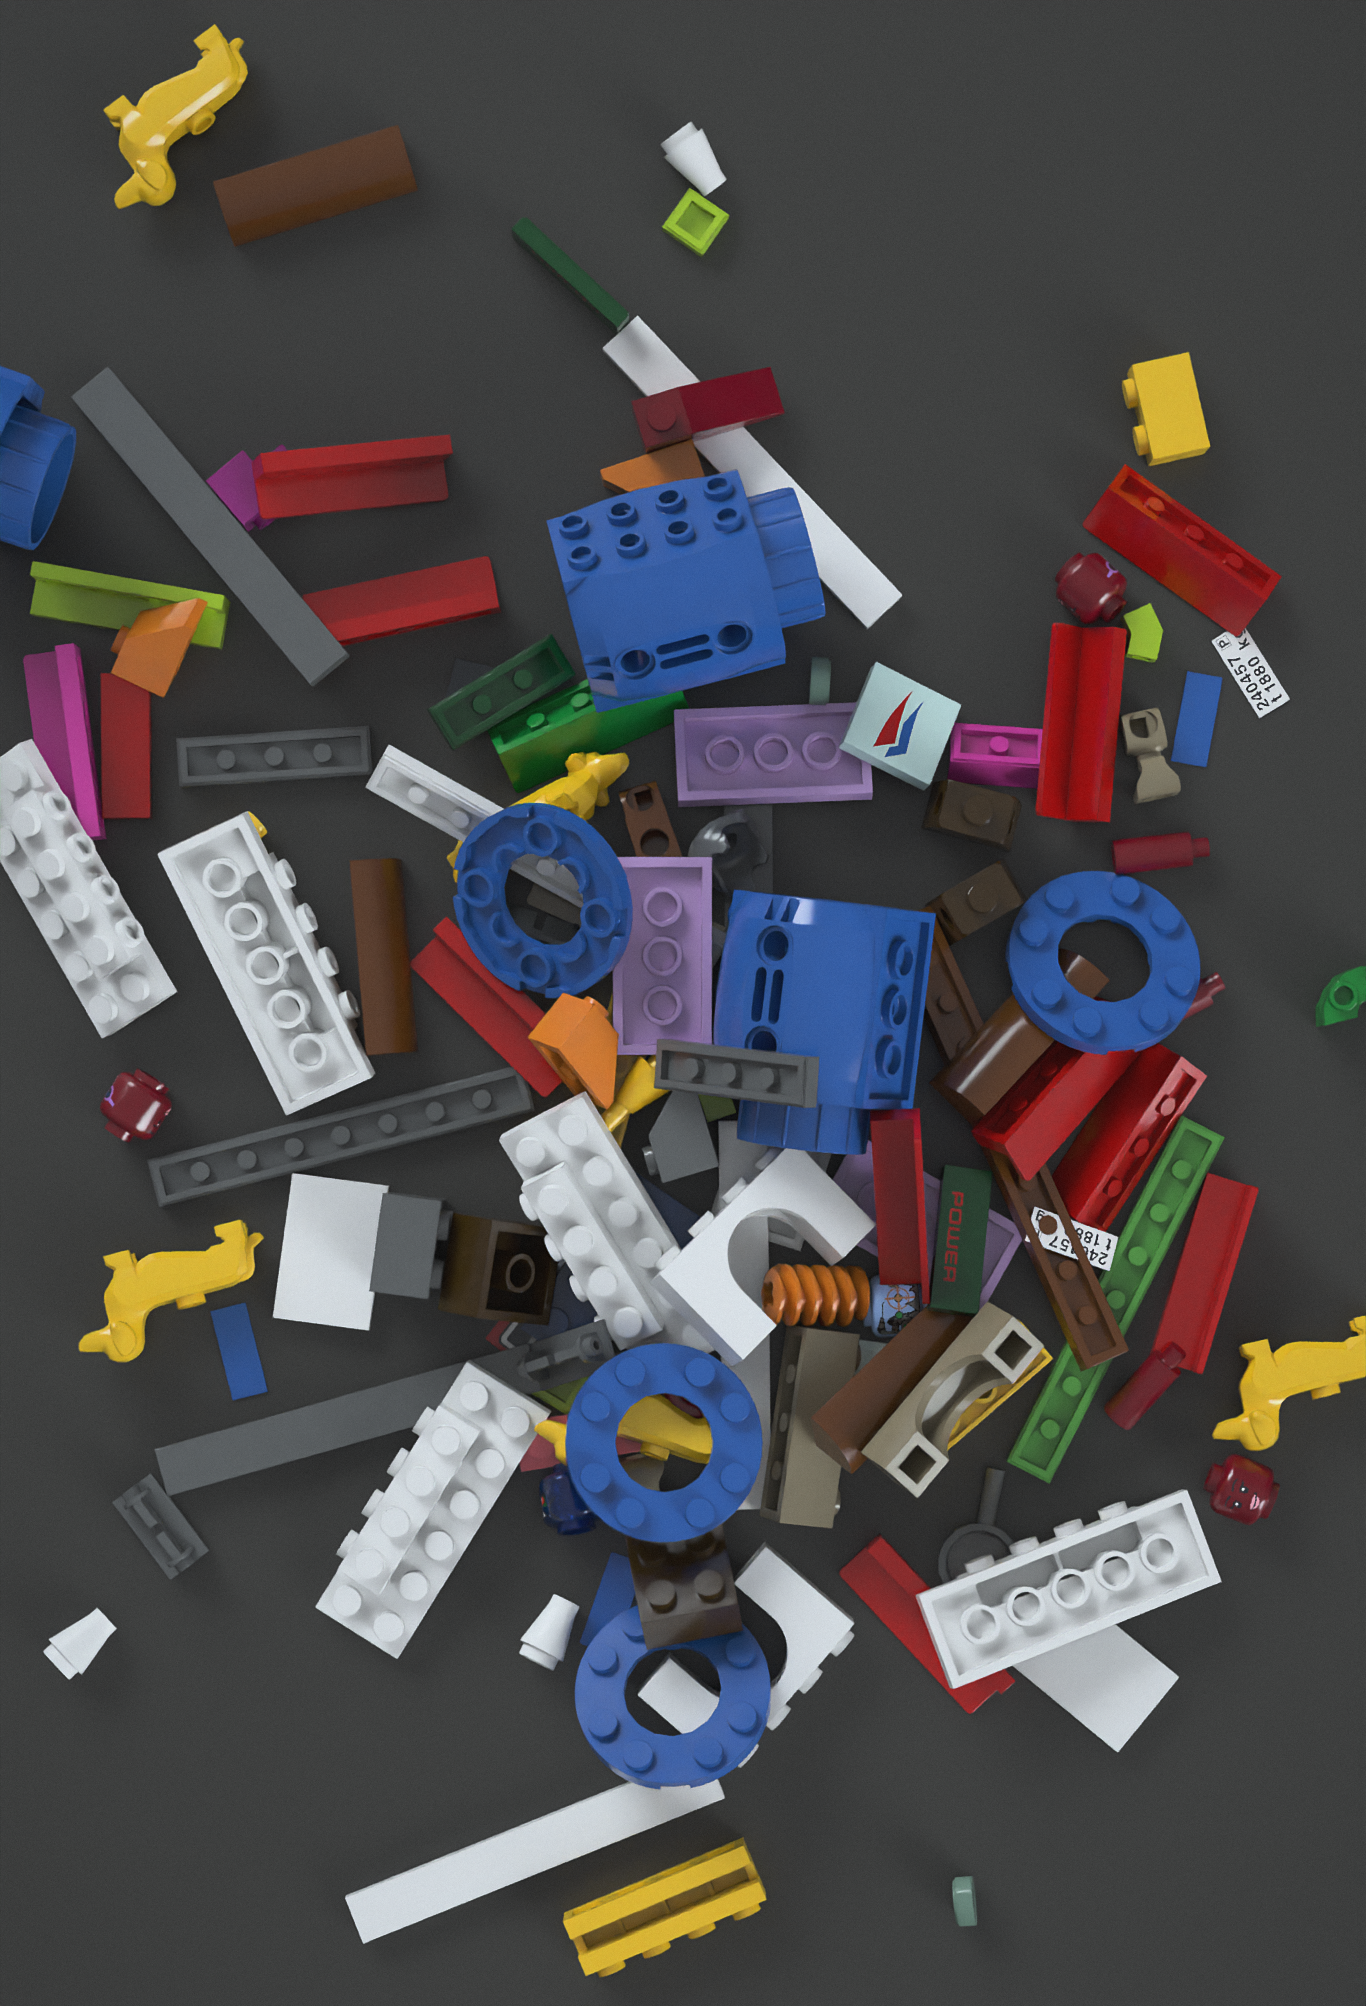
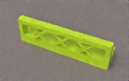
M36 561L32 562L30 576L36 580L30 609L32 616L119 631L122 625L131 628L140 611L200 598L208 603L190 644L222 650L231 603L225 595Z

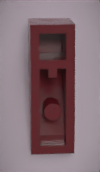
M771 367L684 385L631 401L632 413L645 454L690 439L696 442L785 414Z

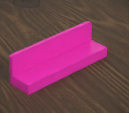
M71 643L55 646V651L26 655L23 658L34 743L60 789L69 799L71 808L86 834L92 841L107 839L104 819H102V801L81 648Z

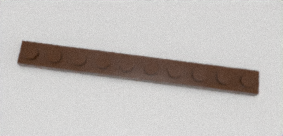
M927 906L925 908L917 910L921 912L934 913L931 906ZM935 918L924 1020L944 1065H946L981 1028L983 1021L938 920ZM983 1117L971 1123L973 1129ZM980 1145L1080 1371L1087 1370L1129 1351L1046 1163L1030 1181H1026L1020 1178L1007 1155ZM1034 1206L1059 1216L1078 1260L1042 1246L1031 1221ZM1049 1215L1043 1216L1039 1220L1040 1231L1046 1235L1055 1233L1058 1226L1056 1219ZM1026 1235L1028 1236L1030 1242L1025 1241Z

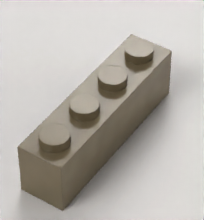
M798 1324L794 1326L787 1325L759 1516L784 1524L823 1528L833 1527L834 1516L838 1513L841 1502L838 1485L842 1466L816 1446L811 1417L854 1377V1373L861 1362L859 1334L838 1329Z

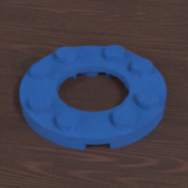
M523 803L507 807L487 817L470 832L463 842L455 861L454 869L458 870V894L453 896V903L461 931L480 962L494 976L518 991L525 988L545 994V998H559L562 993L575 995L604 979L619 963L628 945L632 929L633 906L626 873L618 857L603 836L593 826L574 813L543 803ZM526 854H534L540 857L549 856L557 860L560 866L564 865L574 875L579 885L577 891L583 895L584 903L580 912L581 928L570 941L564 944H543L528 937L514 922L508 910L504 889L508 870L518 858Z
M1077 872L1061 876L1042 886L1031 895L1020 909L1006 944L1005 962H1008L1009 973L1013 983L1011 989L1022 1010L1047 1035L1062 1044L1083 1052L1107 1055L1108 1051L1131 1049L1137 1052L1157 1044L1173 1032L1181 1023L1193 1003L1199 986V951L1195 937L1182 914L1166 897L1149 885L1122 874L1116 875L1113 872ZM1099 919L1111 920L1113 924L1118 923L1129 928L1139 938V942L1144 945L1148 954L1147 960L1150 966V976L1145 987L1133 997L1117 1002L1096 1001L1079 993L1065 979L1058 963V944L1063 934L1076 923L1095 922Z
M659 1343L639 1346L627 1350L602 1364L591 1374L578 1391L571 1405L565 1427V1459L571 1481L584 1504L596 1517L612 1529L644 1541L677 1542L703 1535L725 1522L735 1513L750 1493L762 1458L763 1440L760 1418L755 1403L742 1381L732 1370L715 1357L701 1350L679 1344ZM661 1393L683 1397L698 1407L709 1424L712 1438L709 1462L700 1476L684 1488L668 1492L646 1489L632 1480L619 1462L615 1443L619 1423L628 1409L646 1396Z
M638 1605L612 1619L600 1630L587 1647L580 1662L575 1682V1707L584 1737L595 1755L606 1767L620 1777L637 1785L661 1790V1787L690 1785V1788L702 1786L717 1780L736 1768L745 1760L760 1740L771 1708V1683L767 1662L761 1647L752 1633L742 1624L743 1631L647 1650ZM680 1648L693 1650L707 1658L717 1671L721 1684L718 1706L707 1722L692 1732L668 1736L654 1734L635 1721L627 1709L624 1695L628 1677L639 1661L648 1655L650 1656L654 1651L662 1649L677 1650Z

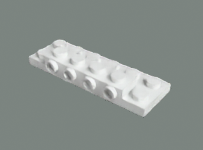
M32 739L20 742L0 757V862L103 1039L175 994L177 990L144 935L142 926L135 919L121 895L118 884L110 876L96 851L92 839L83 829L71 808L69 799L60 789Z
M248 811L159 852L158 857L285 1114L289 1115L372 1078L375 1071L355 1032L358 1026L355 1018L360 1016L358 1003L349 990L341 991L334 977L335 974L339 973L337 960L329 947L320 948L312 932L318 929L317 920L307 903L299 905L291 887L296 886V877L290 864L285 859L278 861L274 852L268 854Z
M586 1091L503 1133L499 1142L524 1181L521 1186L523 1194L519 1196L524 1213L531 1221L540 1219L548 1232L544 1240L550 1255L557 1262L565 1260L573 1273L569 1281L575 1296L581 1302L587 1300L591 1302L598 1314L594 1317V1322L605 1319L610 1340L615 1341L620 1351L625 1348L630 1350L639 1346L659 1343L689 1346L707 1354L714 1351L715 1349L649 1283L660 1272L654 1266L659 1258L674 1244L680 1250L682 1249Z
M468 1360L436 1411L427 1406L417 1421L412 1432L420 1437L410 1452L401 1448L391 1463L387 1473L393 1476L394 1479L386 1492L383 1493L376 1489L365 1505L361 1514L369 1519L360 1534L351 1529L336 1553V1555L344 1560L315 1608L398 1659L538 1434L534 1431L535 1426L546 1420L551 1410L473 1361Z
M1182 1489L1139 1507L1127 1508L1125 1501L1111 1504L1098 1510L1100 1520L1083 1526L1081 1519L1063 1523L1053 1528L1056 1537L1042 1543L1038 1542L1036 1536L1020 1540L1009 1546L1011 1555L994 1561L992 1554L972 1559L964 1564L967 1572L956 1576L957 1579L915 1595L949 1687L952 1689L958 1688L1222 1582L1188 1491Z

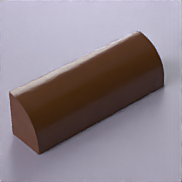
M398 125L213 181L219 204L235 247L418 191Z
M402 859L350 860L366 1055L376 1056L418 1052Z
M1058 948V963L1065 979L1079 993L1093 999L1110 980L1096 966L1082 956L1070 950ZM1012 993L929 1083L971 1124L986 1115L1055 1039L1047 1035L1029 1019Z
M927 1305L811 1417L816 1446L850 1474H853L868 1459L861 1451L974 1317L928 1311Z

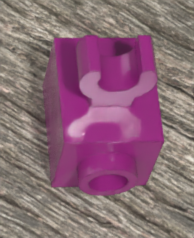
M281 444L272 452L287 451V449ZM242 450L208 478L206 482L249 532L255 526L261 530L275 519L263 520L259 517L252 460Z

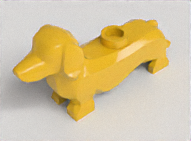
M214 24L193 40L200 51L205 50L201 53L203 58L198 61L194 69L153 86L143 94L137 106L132 105L122 95L103 109L115 129L120 130V151L134 170L132 177L115 194L114 201L118 209L141 201L151 206H160L173 197L176 180L167 160L169 147L189 131L193 135L206 131L216 119L213 113L232 99L241 89L248 74L247 65L239 52L244 43L241 38H235L228 43Z
M598 752L571 754L568 760L565 761V766L569 771L567 777L560 778L510 806L523 803L550 804L570 811L586 821L594 815L595 805L603 807L607 806L610 802L607 787L626 771L629 765L628 755L626 753L601 755ZM460 840L455 850L447 855V860L453 869L463 844ZM454 869L453 877L456 883L458 878V870Z
M236 1220L214 1226L216 1236L220 1237L224 1242L211 1246L206 1251L157 1252L147 1255L139 1262H137L135 1253L131 1254L130 1250L103 1256L105 1265L114 1270L113 1278L104 1293V1303L109 1323L103 1329L84 1335L79 1342V1351L104 1352L110 1360L116 1362H128L135 1359L144 1349L145 1321L153 1309L176 1302L179 1310L195 1307L206 1303L204 1294L232 1287L248 1280L253 1275L255 1269L254 1247L264 1237L261 1233H253L248 1236L247 1224L243 1223L242 1220Z
M1366 1315L1349 1321L1350 1330L1357 1332L1358 1336L1349 1337L1344 1342L1298 1341L1288 1343L1277 1349L1274 1353L1271 1352L1268 1339L1243 1344L1241 1347H1238L1240 1357L1248 1360V1367L1239 1381L1238 1387L1243 1414L1219 1422L1213 1431V1438L1239 1440L1243 1447L1250 1451L1267 1449L1278 1440L1280 1431L1279 1409L1285 1398L1306 1391L1311 1392L1312 1400L1341 1393L1340 1383L1366 1377Z
M660 1394L646 1396L632 1405L620 1421L616 1436L641 1443L640 1453L662 1461H667L669 1454L696 1463L708 1464L712 1448L710 1428L706 1419H697L683 1412ZM544 1420L538 1423L534 1431L554 1445L555 1457L559 1462L567 1466L565 1459L566 1424L552 1420Z

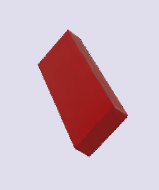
M112 673L101 674L102 819H152L151 692Z

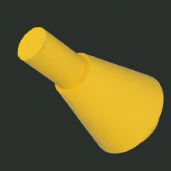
M638 1055L615 1096L616 1100L601 1115L611 1133L630 1113L634 1114L671 1091L654 1088L655 1055H651L647 1061L641 1055Z

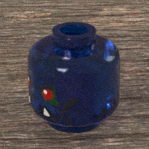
M562 1463L552 1466L553 1474L543 1478L538 1487L544 1524L550 1528L557 1529V1535L559 1536L579 1535L595 1530V1523L600 1521V1519L590 1511L578 1495L571 1481L567 1466Z

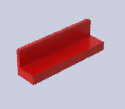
M450 434L260 453L251 462L259 517L265 520L445 501L448 498V488L444 461L453 454Z
M1126 464L1082 524L1090 533L1234 636L1241 634L1282 577Z
M487 556L302 596L305 603L341 646L501 613L491 561Z
M1053 623L1035 810L1037 816L1071 822L1110 823L1126 629L1117 627L1082 628L1064 623Z
M446 916L433 929L435 938L410 962L411 968L542 1097L547 1098L563 1081L528 1038L546 1014L522 990L518 991L494 976L473 953L462 931Z
M1097 996L1093 998L1096 1001L1112 1002ZM1054 1040L971 1132L978 1144L1007 1155L1020 1178L1030 1181L1143 1050L1134 1052V1049L1108 1051L1107 1055L1083 1052Z
M1159 1043L1144 1049L1103 1096L1052 1175L1069 1217L1076 1222L1103 1232L1108 1230L1207 1075L1185 1058Z
M920 1108L870 1111L880 1285L921 1284L922 1304H930Z
M1210 1173L1206 1174L1200 1188L1150 1354L1154 1350L1163 1353L1174 1342L1187 1354L1178 1367L1201 1375L1203 1374L1259 1187L1246 1185Z
M880 1533L840 1569V1577L967 1713H973L996 1691L1000 1694L1004 1693L1015 1682L1011 1673L1005 1668L958 1688L952 1689L949 1687L915 1596L931 1588Z

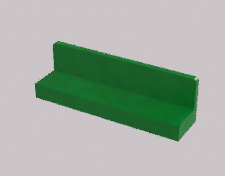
M588 679L520 709L487 731L515 792L520 793L568 771L565 761L568 760L571 754L584 752L585 754L589 752H598L601 755L606 754L673 723L674 710L690 708L683 691L597 713Z

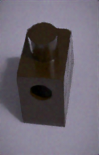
M949 779L935 781L932 785L921 829L1010 852L1022 804L1017 797Z
M1002 859L940 894L924 906H931L933 912L936 913V918L947 943L951 946L1025 903L1028 899L1007 863Z

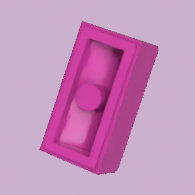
M954 723L950 734L947 779L969 784L1037 789L1043 729Z

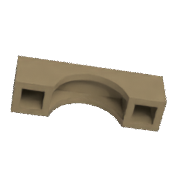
M987 1301L861 1453L893 1482L918 1498L949 1461L947 1451L949 1437L963 1412L985 1392L997 1386L1013 1384L1044 1348V1345L1014 1316Z

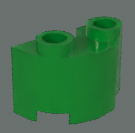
M1366 966L1351 968L1330 980L1331 982L1323 989L1319 1002L1315 1007L1316 1027L1358 1017L1359 1006L1366 1001Z

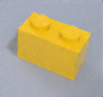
M1189 352L1131 365L1127 372L1128 379L1122 380V390L1127 408L1135 407L1139 426L1133 427L1132 431L1138 456L1146 455L1149 467L1205 454L1210 447Z

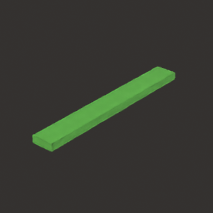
M1182 1115L1174 1126L1118 1236L1110 1271L1102 1269L1097 1278L1123 1338L1225 1138ZM1066 1339L1005 1461L1050 1484L1113 1358L1087 1370L1080 1371Z

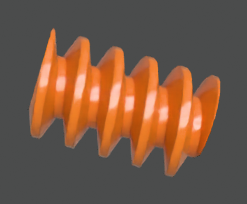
M777 1264L769 1269L764 1276L761 1290L762 1311L776 1325L782 1317L783 1322L788 1326H794L799 1319L803 1325L812 1326L817 1319L821 1326L829 1327L835 1319L838 1326L847 1327L851 1323L853 1316L857 1320H863L867 1316L870 1304L869 1281L866 1272L861 1267L849 1265L845 1268L839 1265H832L826 1268L823 1265L808 1267L807 1265L796 1264L791 1267L787 1264Z

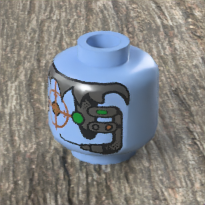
M879 1275L871 1278L869 1282L870 1304L867 1316L863 1319V1326H871L872 1332L879 1338L895 1337L928 1305L922 1304L920 1284L880 1285Z

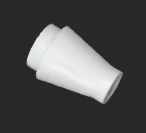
M689 122L660 144L667 154L663 158L688 179L704 197L727 180L721 172L703 129L698 131L692 122Z
M553 1594L549 1604L520 1639L523 1645L519 1654L554 1671L558 1661H564L579 1606Z
M96 1608L83 1619L50 1638L51 1644L43 1652L70 1680L77 1672L81 1675L84 1673L107 1638L117 1628Z

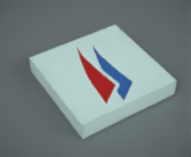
M876 662L870 668L838 748L924 791L932 781L961 704Z

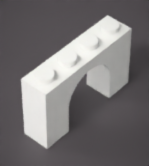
M772 1146L754 1164L760 1172L749 1183L741 1177L721 1197L727 1205L715 1217L708 1210L688 1230L694 1238L682 1250L674 1244L654 1264L660 1272L649 1283L731 1367L742 1361L777 1326L737 1285L730 1272L727 1257L728 1244L739 1222L760 1216L779 1219L792 1226L831 1266L843 1259L876 1225L803 1150L788 1148L780 1150L778 1147Z
M764 1542L733 1580L739 1589L776 1620L786 1639V1656L779 1674L771 1682V1708L766 1726L773 1731L791 1710L786 1703L799 1689L805 1694L819 1679L823 1671L818 1666L831 1652L837 1657L851 1642L854 1634L850 1629L855 1623L849 1614ZM671 1652L666 1655L638 1688V1696L682 1734L692 1732L707 1722L718 1706L720 1697L719 1691L706 1684ZM756 1744L751 1753L745 1758V1760H743L738 1765V1767L741 1768L751 1758V1756L759 1747L758 1744Z

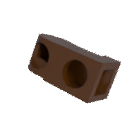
M656 781L619 791L618 793L626 816L625 821L636 857H682Z

